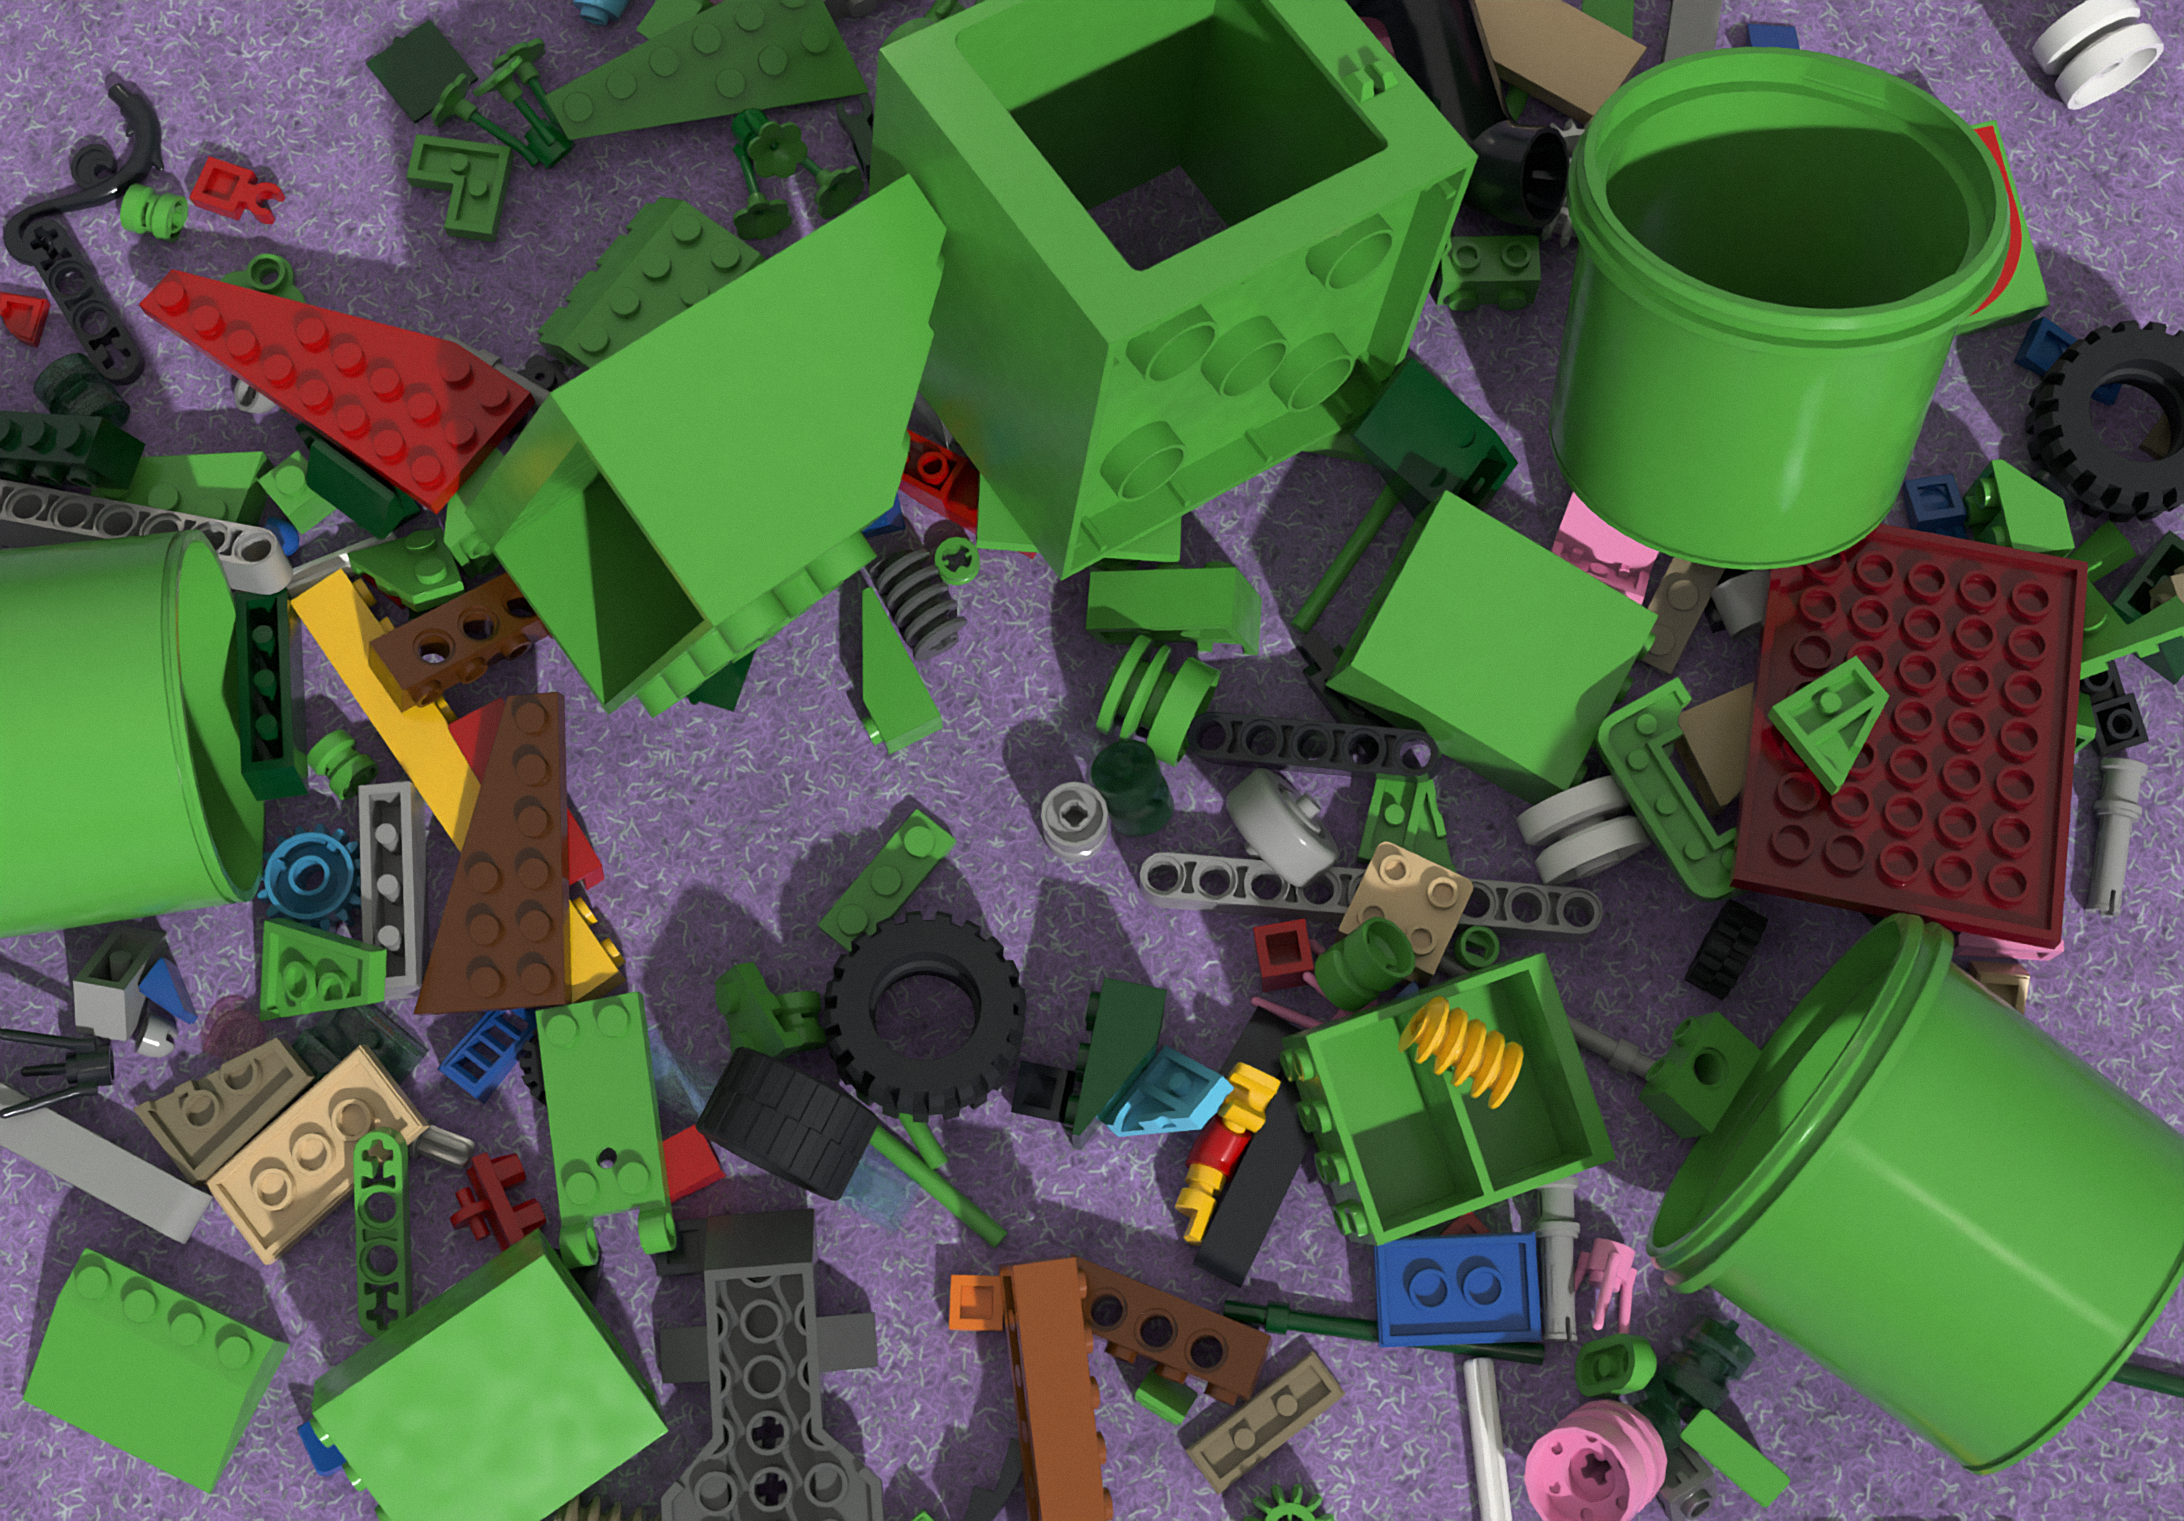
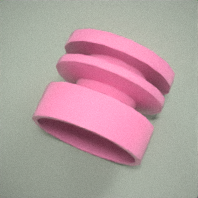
M1610 1399L1588 1401L1568 1414L1566 1418L1536 1441L1526 1458L1524 1481L1529 1500L1543 1521H1630L1637 1512L1641 1511L1646 1504L1654 1499L1664 1483L1667 1457L1661 1436L1650 1420L1632 1406Z

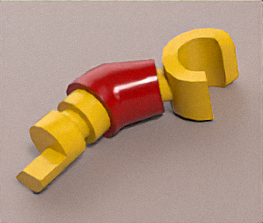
M1238 1062L1226 1078L1234 1089L1223 1101L1219 1111L1197 1136L1185 1162V1166L1189 1169L1185 1182L1189 1187L1181 1189L1174 1207L1181 1214L1191 1218L1183 1238L1192 1246H1201L1217 1205L1213 1195H1220L1224 1184L1231 1183L1252 1132L1256 1133L1265 1123V1111L1281 1083L1275 1077L1242 1062Z

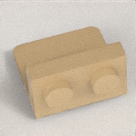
M1382 842L1378 845L1338 928L1334 942L1337 943L1346 938L1347 934L1372 917H1383L1393 922L1404 932L1415 954V967L1412 974L1399 983L1408 986L1415 980L1417 984L1420 982L1428 986L1473 892V884L1468 878L1391 842Z

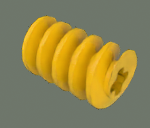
M1442 996L1432 998L1414 1014L1401 1034L1398 1051L1402 1053L1411 1044L1416 1043L1418 1047L1414 1058L1415 1062L1421 1064L1430 1055L1434 1054L1436 1060L1433 1073L1439 1076L1450 1065L1455 1067L1451 1084L1458 1087L1468 1077H1471L1473 1081L1469 1095L1476 1099L1488 1088L1492 1091L1487 1106L1491 1109L1499 1107L1517 1080L1524 1054L1522 1046L1514 1041L1505 1044L1504 1035L1496 1030L1486 1033L1485 1023L1477 1018L1468 1021L1467 1012L1459 1007L1449 1011V1001Z

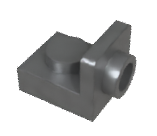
M1673 1425L1659 1434L1664 1445L1667 1466L1665 1481L1657 1492V1496L1664 1503L1666 1516L1670 1521H1683L1686 1518L1694 1520L1704 1515L1712 1507L1714 1500L1718 1496L1715 1475L1696 1450L1680 1438V1430L1676 1425Z

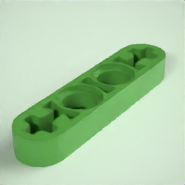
M389 1127L374 1128L361 1137L355 1145L353 1154L358 1317L364 1331L374 1338L379 1337L410 1316L413 1310L408 1148L406 1140L401 1133ZM378 1140H382L383 1148L393 1151V1156L383 1164V1178L394 1175L395 1181L380 1180L370 1184L368 1183V1178H374L379 1174V1160L376 1156H369L368 1149L374 1147ZM384 1192L392 1196L396 1204V1213L393 1218L381 1220L372 1215L368 1203L373 1193ZM385 1245L394 1250L397 1254L398 1263L393 1272L383 1273L373 1267L370 1260L373 1247ZM398 1282V1287L393 1286L387 1292L388 1308L397 1310L398 1315H395L389 1321V1324L385 1325L383 1324V1316L374 1314L373 1309L377 1308L383 1301V1285ZM371 1284H373V1285H379V1286H381V1287H378V1288H376V1289H372V1288H371Z

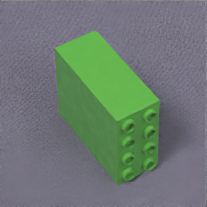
M1445 490L1417 515L1325 685L1400 729L1426 732L1434 739L1442 754L1512 795L1532 805H1536L1565 790L1578 786L1583 780L1587 771V765L1582 762L1590 747L1596 748L1595 735L1601 723L1605 720L1612 704H1619L1628 693L1633 682V678L1628 674L1635 660L1641 661L1652 647L1656 634L1652 633L1651 629L1659 615L1448 490Z
M1545 952L1509 958L1281 1038L1285 1049L1279 1053L1283 1071L1290 1082L1295 1081L1302 1099L1301 1102L1297 1103L1300 1121L1307 1133L1313 1132L1319 1149V1153L1314 1154L1315 1165L1323 1183L1331 1184L1337 1204L1331 1207L1333 1218L1341 1235H1348L1350 1242L1380 1246L1616 1159ZM1442 996L1449 1001V1011L1459 1007L1467 1012L1468 1021L1477 1018L1485 1023L1486 1033L1496 1030L1504 1035L1505 1044L1514 1041L1522 1046L1524 1054L1517 1080L1499 1107L1491 1109L1487 1106L1492 1091L1488 1088L1476 1099L1469 1095L1473 1081L1471 1077H1468L1458 1087L1451 1084L1455 1067L1450 1065L1439 1076L1433 1073L1436 1060L1434 1054L1430 1055L1421 1064L1415 1062L1414 1058L1418 1047L1416 1043L1411 1044L1402 1053L1398 1051V1043L1407 1024L1414 1014L1432 998Z
M539 1228L317 1378L314 1384L313 1402L311 1403L314 1417L309 1420L314 1433L322 1444L327 1448L335 1444L347 1460L342 1464V1467L352 1485L359 1492L367 1488L379 1505L374 1510L379 1521H541L669 1431L660 1400Z

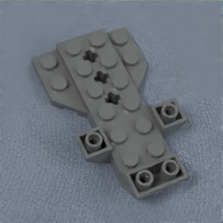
M815 1208L709 1216L707 1218L704 1259L707 1325L660 1329L663 1384L710 1381L713 1437L682 1475L660 1498L662 1521H885L882 1478L826 1429L823 1372L878 1367L875 1312L820 1316ZM766 1416L774 1417L775 1425L782 1424L784 1428V1435L776 1439L775 1447L765 1446L766 1438L759 1440L757 1438L756 1428L765 1425ZM769 1472L779 1474L778 1481L785 1480L787 1484V1491L779 1495L778 1503L769 1502V1494L761 1495L759 1490V1484L768 1480Z

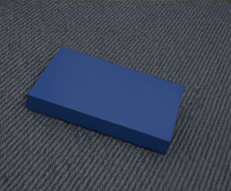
M1535 1231L1404 1236L1380 1246H1373L1378 1347L1542 1341Z

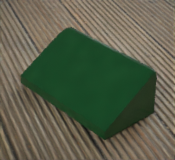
M316 439L311 444L306 474V484L309 489L377 539L384 540L406 515L405 508L397 496L322 440L318 441Z

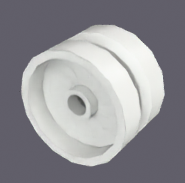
M2087 0L2052 24L2036 41L2032 48L2033 56L2045 74L2059 75L2055 82V89L2068 109H2081L2119 91L2143 74L2163 52L2164 44L2151 24H2136L2140 17V8L2135 0Z
M1612 775L1583 783L1554 795L1529 808L1516 819L1526 844L1533 846L1552 844L1543 850L1534 862L1543 885L1558 886L1597 874L1635 855L1651 843L1647 831L1638 817L1623 816L1613 819L1625 811L1629 802Z

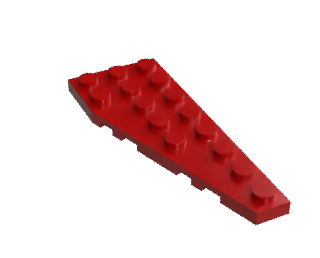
M171 269L138 304L151 319L436 515L536 403L530 391L456 342Z

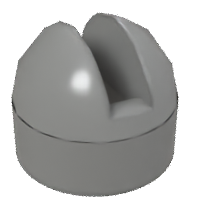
M240 379L238 380L234 398L237 407L241 411L262 414L271 411L276 406L274 402Z
M148 1013L140 1027L134 1053L155 1058L168 1056L174 1051L175 1045L166 1041V1037L178 1039V1031L174 1023L165 1017Z

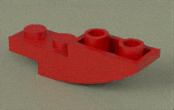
M906 428L910 435V447L898 489L920 504L976 534L977 470L971 468L968 459ZM1017 551L1031 559L1036 555V552Z

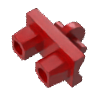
M487 1152L471 1158L473 1166L466 1170V1175L478 1202H476L470 1187L463 1188L455 1193L461 1210L449 1218L454 1230L469 1226L476 1242L484 1240L491 1235L484 1220L486 1218L502 1253L537 1228L540 1230L544 1228L547 1220L536 1198L511 1207L505 1191L522 1185L526 1181L525 1170L516 1153L490 1160Z

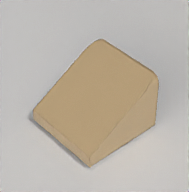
M1970 960V975L2024 1015L2030 975L2022 964Z

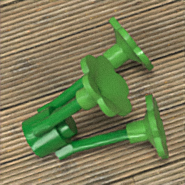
M541 38L533 39L528 43L521 42L509 48L506 54L493 61L494 72L472 92L478 97L488 92L498 91L508 104L512 102L532 125L524 135L525 139L529 142L528 146L478 113L479 108L465 99L471 82L468 81L469 76L464 73L459 74L455 81L444 89L439 103L431 114V119L434 120L433 124L438 128L442 127L453 115H456L466 123L474 122L507 146H511L532 167L541 163L549 170L569 154L576 145L572 140H568L544 96L546 94L538 81L541 76L533 62L543 57L546 53L545 44ZM515 73L518 74L524 86H530L549 121L546 118L540 119L522 98L521 94L523 91L512 79Z
M757 108L746 109L734 118L731 124V131L738 143L734 146L733 153L740 161L750 195L747 198V207L738 210L733 215V223L737 227L736 231L740 239L749 240L756 237L758 240L773 237L778 234L779 230H784L792 224V217L785 200L775 199L769 201L763 193H760L750 158L754 160L755 172L763 178L771 177L774 174L782 179L788 178L794 174L796 163H800L815 177V183L820 187L814 201L818 205L817 213L823 219H828L834 214L840 215L852 205L853 199L861 194L864 188V182L860 179L862 171L856 165H851L844 170L836 169L833 172L829 169L822 170L807 156L808 147L801 140V129L795 123L787 122L779 125L774 121H770L765 113Z

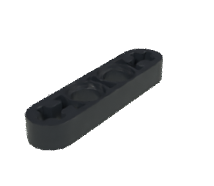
M40 219L32 222L23 233L22 244L24 250L94 366L108 382L114 385L125 386L134 383L144 371L145 360L143 354L72 237L54 220ZM50 235L54 239L53 245L63 258L62 260L55 263L53 258L42 248L44 245L41 239L44 236ZM71 272L82 273L84 276L82 289L74 294H64L61 292L60 282L66 274ZM96 311L107 313L109 318L108 325L102 332L97 334L85 332L84 321L88 315ZM113 343L124 357H128L125 360L128 368L119 372L118 369L112 367L115 362L105 346Z

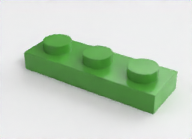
M916 808L817 924L818 928L850 953L851 941L861 932L871 936L876 932L877 922L888 917L893 919L957 844L956 839Z

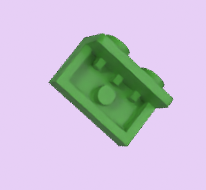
M1537 236L1451 237L1452 248L1440 260V271L1435 287L1436 305H1449V308L1454 311H1469L1475 309L1478 304H1498L1500 309L1511 311L1524 308L1527 303H1534L1541 283L1539 239Z

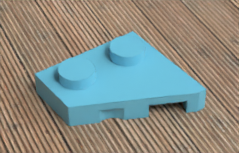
M1165 1045L1102 1123L1118 1137L1200 1130L1219 1111L1223 1101L1234 1087L1219 1073Z

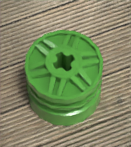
M1140 634L1133 642L1129 651L1120 658L1107 682L1101 699L1102 705L1096 723V731L1107 736L1111 735L1123 717L1125 719L1119 735V742L1124 744L1130 743L1141 727L1149 730L1145 742V754L1175 768L1190 746L1187 741L1188 728L1196 716L1207 712L1217 688L1221 670L1193 657H1188L1176 674L1168 671L1173 648L1163 645L1150 663L1149 659L1154 647V639Z

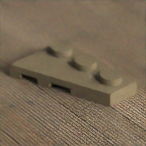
M276 1037L221 1064L219 1070L197 1081L189 1080L175 1087L174 1092L156 1101L148 1100L132 1109L192 1186L203 1187L207 1179L259 1134L316 1079V1076L287 1040Z

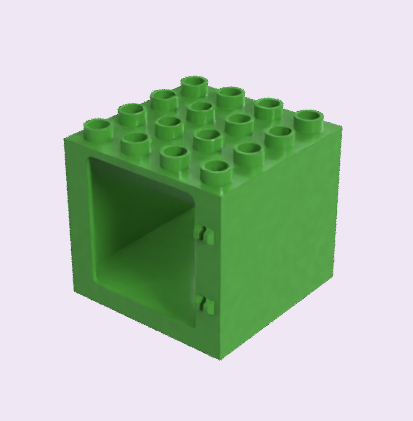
M976 0L974 6L935 24L927 18H916L905 22L886 38L879 49L868 198L909 173L946 226L947 230L941 247V252L945 256L944 270L928 325L934 332V336L918 390L1062 581L1346 428L1361 418L1405 359L1478 155L1345 0ZM1180 165L1230 228L1144 271L1134 270L1087 211Z

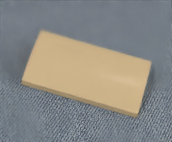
M1475 0L1498 77L1584 125L1591 120L1599 107L1617 89L1628 82L1647 51V47L1562 0Z

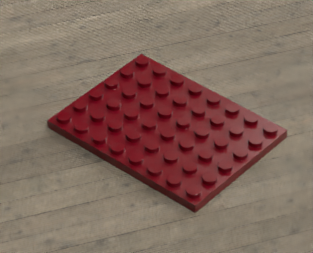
M1880 523L1864 539L1833 556L1808 564L1768 569L1729 887L1883 917H1889L1900 912L1920 916L1924 924L1936 922L1949 930L2054 950L2061 943L2088 562ZM1854 656H1857L1887 692L1889 698L1849 770L1844 783L1839 791L1831 796L1769 719L1768 714L1774 705Z

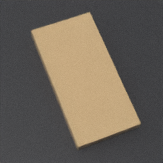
M359 1045L207 1179L204 1184L264 1265H271L354 1194L353 1154L355 1145L361 1137L374 1128L389 1127L401 1133L408 1146L430 1125L369 1046ZM378 1140L374 1147L368 1149L369 1156L378 1157L379 1171L383 1168L384 1162L393 1156L392 1150L383 1148L382 1140Z

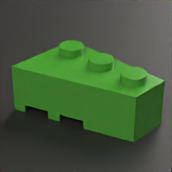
M263 451L141 457L129 490L97 488L92 489L89 496L257 527L269 496L257 480L275 466Z
M1208 562L1204 564V568L1188 569L1179 564L1162 563L1156 566V570H1137L1135 567L1128 565H1112L1108 567V571L1090 572L1085 629L1101 644L1132 646L1140 634H1144L1154 639L1153 648H1161L1165 643L1197 642L1196 651L1212 652L1214 642L1240 644L1244 647L1245 655H1258L1262 598L1237 567L1226 562Z

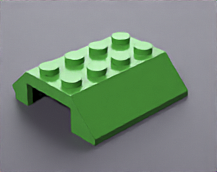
M659 197L654 204L646 203L626 226L629 234L627 236L619 235L595 263L599 269L596 272L589 270L565 298V301L569 303L566 308L558 306L537 331L541 336L538 342L550 355L570 368L575 362L587 371L760 265L766 259L761 253L686 201Z

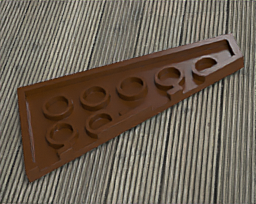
M559 692L507 697L413 1013L414 1015L427 1016L544 1008L572 1004L565 695Z

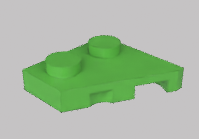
M1854 656L1774 705L1768 717L1832 796L1839 791L1889 695L1859 658Z
M1376 779L1357 862L1369 864L1378 845L1382 842H1391L1456 873L1445 838L1447 833L1444 821L1436 803L1437 794L1433 779L1422 783Z

